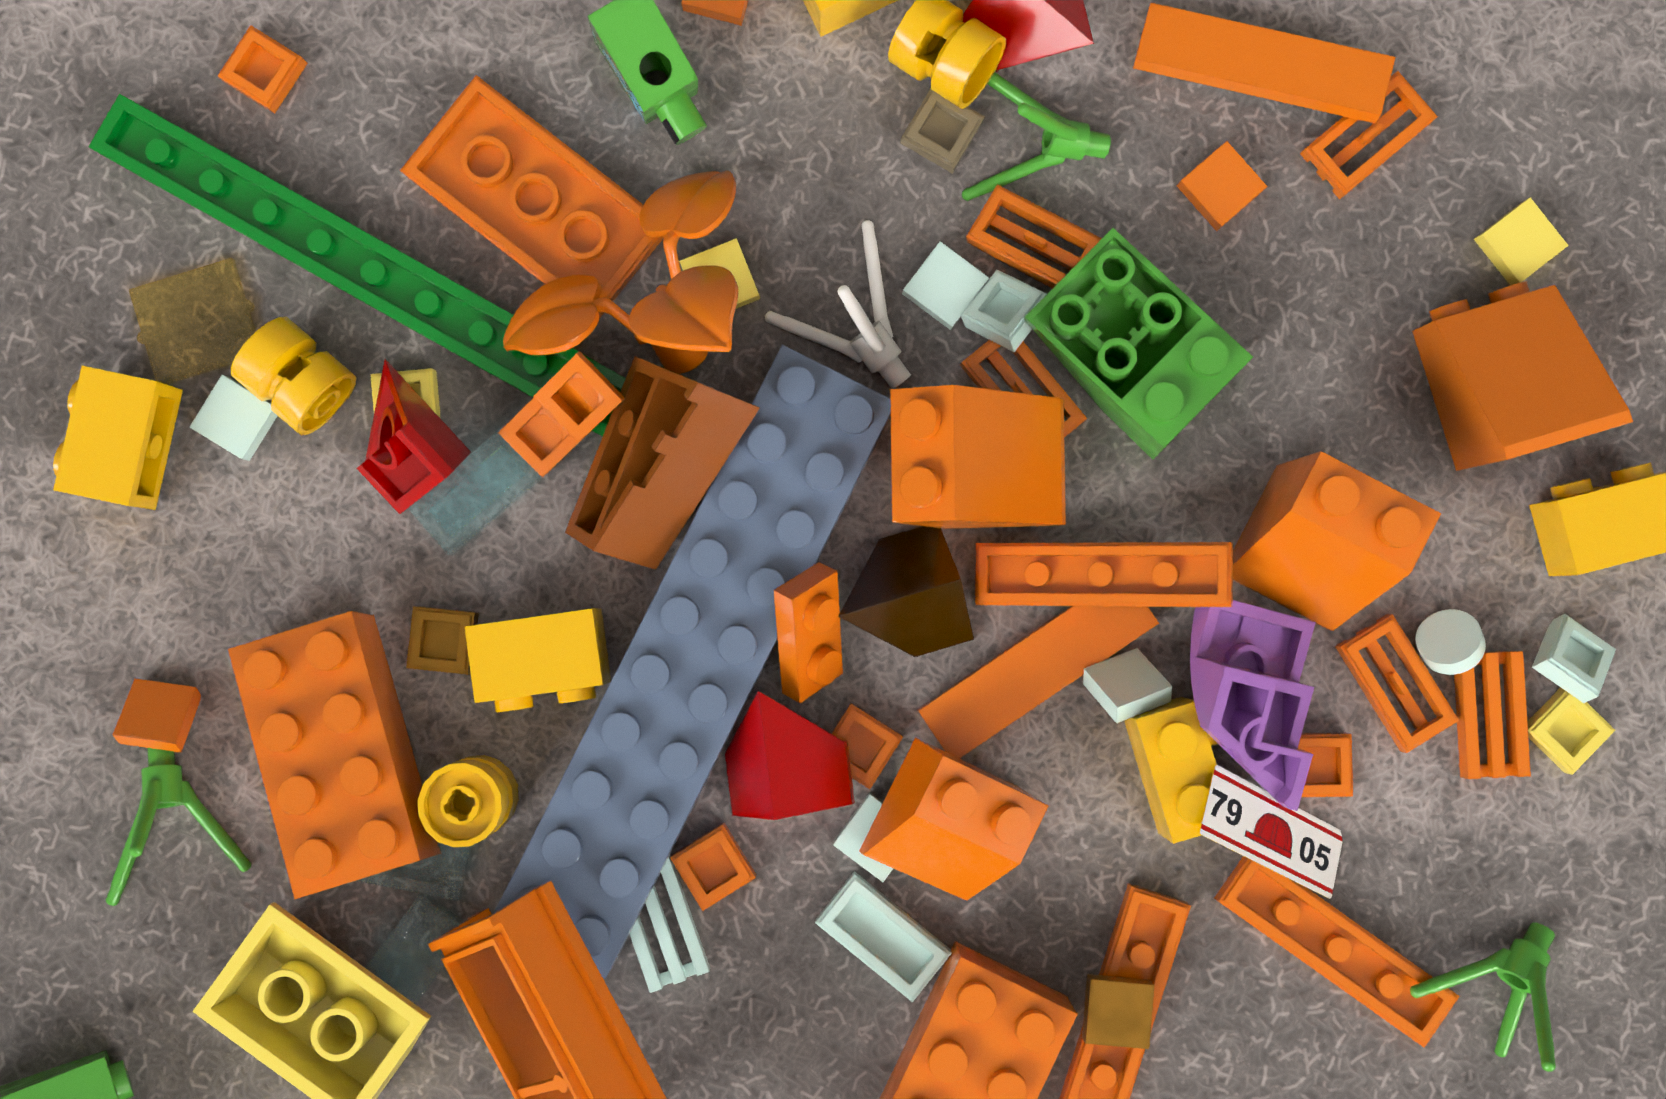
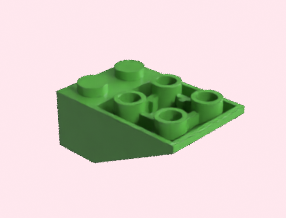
M1114 228L1024 317L1028 325L1099 408L1153 460L1253 358L1249 352Z

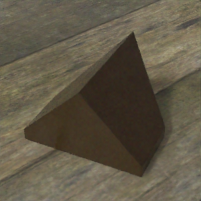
M921 526L879 539L838 617L913 657L974 640L962 581L941 528Z

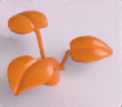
M725 170L723 172L709 171L687 175L660 187L646 200L639 215L640 226L644 233L650 237L665 236L663 246L671 281L667 286L659 285L655 293L641 299L633 307L630 315L609 298H599L601 285L594 276L570 275L561 277L541 286L516 310L504 335L503 347L507 352L517 350L529 355H549L569 350L580 344L593 332L599 322V313H607L631 331L640 345L651 344L663 367L677 374L691 371L699 366L707 357L708 351L730 352L732 348V324L738 302L737 282L728 269L716 265L697 266L681 272L677 254V243L680 237L698 239L708 235L726 218L736 194V181L733 174Z

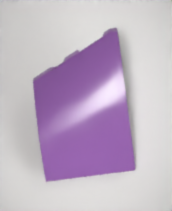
M1233 600V607H1195L1191 632L1190 670L1194 703L1200 727L1283 807L1298 811L1313 757L1312 753L1299 749L1298 745L1314 691V687L1300 683L1299 680L1316 622Z

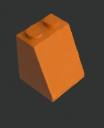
M1527 281L1517 283L1489 293L1488 296L1491 304L1470 309L1467 299L1450 303L1429 311L1432 322L1412 331L1456 471L1512 459L1633 422L1628 406L1555 285L1530 292Z
M960 385L890 389L893 523L942 529L1066 525L1064 399Z
M1322 451L1277 465L1233 549V581L1310 621L1316 622V624L1330 631H1334L1411 574L1441 513Z

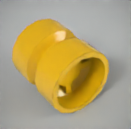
M916 0L896 29L888 51V60L918 81L931 77V90L957 107L964 109L979 96L994 74L1005 50L1006 38L975 18L964 23L963 10L948 0Z
M278 317L258 329L243 344L231 365V376L259 400L267 401L272 399L271 410L301 436L310 434L327 423L350 397L356 385V376L329 352L316 353L317 343L288 317Z
M486 755L465 757L434 771L423 783L418 797V816L425 831L437 842L451 847L472 846L504 827L512 818L519 801L517 781L512 771L498 759Z

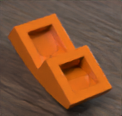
M579 351L498 433L543 478L614 410L625 397Z

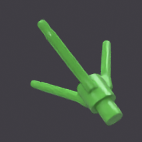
M994 72L987 84L1017 104L1019 115L1044 129L1042 152L1036 157L962 191V198L965 201H970L994 191L997 184L1003 187L1043 168L1062 164L1065 158L1080 161L1086 155L1104 159L1110 149V135L1090 131L1088 123L1068 120L1058 115Z
M147 748L148 767L141 769L142 796L106 898V903L110 906H115L119 903L135 859L143 853L156 809L184 805L240 871L246 872L251 868V862L201 803L190 783L182 781V766L175 765L174 751Z
M1533 922L1527 929L1523 939H1514L1509 950L1502 948L1485 959L1411 986L1410 994L1414 998H1420L1496 971L1499 978L1511 986L1512 991L1499 1030L1495 1054L1499 1057L1507 1056L1527 993H1531L1541 1067L1547 1072L1555 1070L1554 1042L1545 986L1546 968L1551 961L1547 951L1555 938V934L1548 927Z

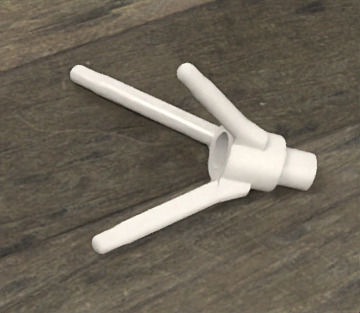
M866 220L862 223L863 245L875 322L873 324L870 322L860 303L846 285L840 286L837 292L846 310L861 332L851 341L773 311L766 313L765 321L785 331L839 351L858 363L863 361L871 373L878 371L889 387L893 389L907 380L911 374L899 359L898 355L901 353V349L892 339L893 333L887 316L874 224L872 221Z

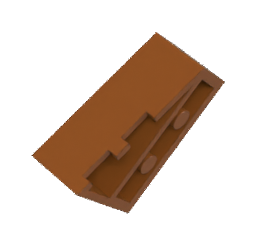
M634 356L620 392L625 399L611 414L565 533L592 551L656 570L760 407Z

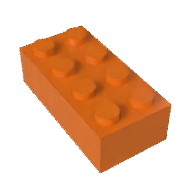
M349 611L228 649L294 899L441 854L438 842L425 831L418 816V797L422 788V782L374 615Z
M955 941L951 949L952 954L945 961L879 1099H1038L1078 1015L1066 995Z

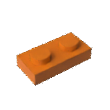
M820 562L773 590L782 694L798 703H802L843 674L840 617H838L840 614L838 572Z

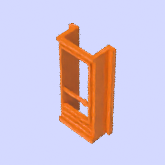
M552 881L534 888L494 914H491L489 908L482 910L428 943L432 952L441 949L444 958L441 960L514 1099H667Z

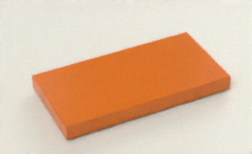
M477 75L400 170L408 179L544 285L570 275L594 276L601 285L599 298L604 297L614 301L665 237H650L646 235L639 222L640 211L643 207L641 202ZM599 313V319L604 313Z

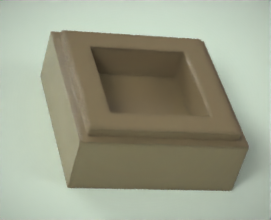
M930 88L902 135L900 143L953 174L981 127L985 116L968 106L964 109L957 107Z

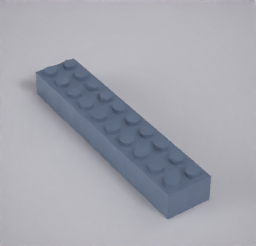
M781 345L752 403L760 407V409L711 483L494 913L534 888L552 881L601 976L605 979L617 961L661 870L778 641L773 590L818 562L891 417L890 398L784 345Z

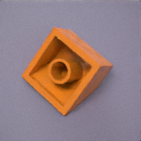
M915 737L859 852L968 901L1021 864L1049 806L1020 787Z

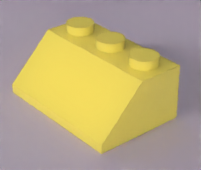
M275 902L267 907L192 1011L311 1099H377L408 1056L431 1018L430 1014Z

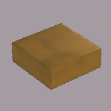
M413 606L406 668L471 674L465 626L477 625L479 613Z
M1087 974L1082 1032L1085 1044L1149 1049L1154 984L1148 979Z

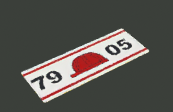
M1215 765L1199 831L1200 835L1330 899L1332 897L1343 842L1341 830L1298 808V811L1283 807L1264 789Z

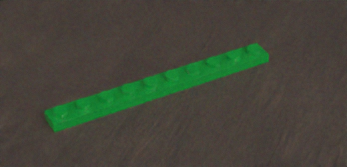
M121 94L116 98L88 146L114 163L532 398L579 352L573 348L549 355H529L517 350L507 352L503 347V339L513 314ZM584 355L621 392L626 378ZM613 410L592 432L603 437Z

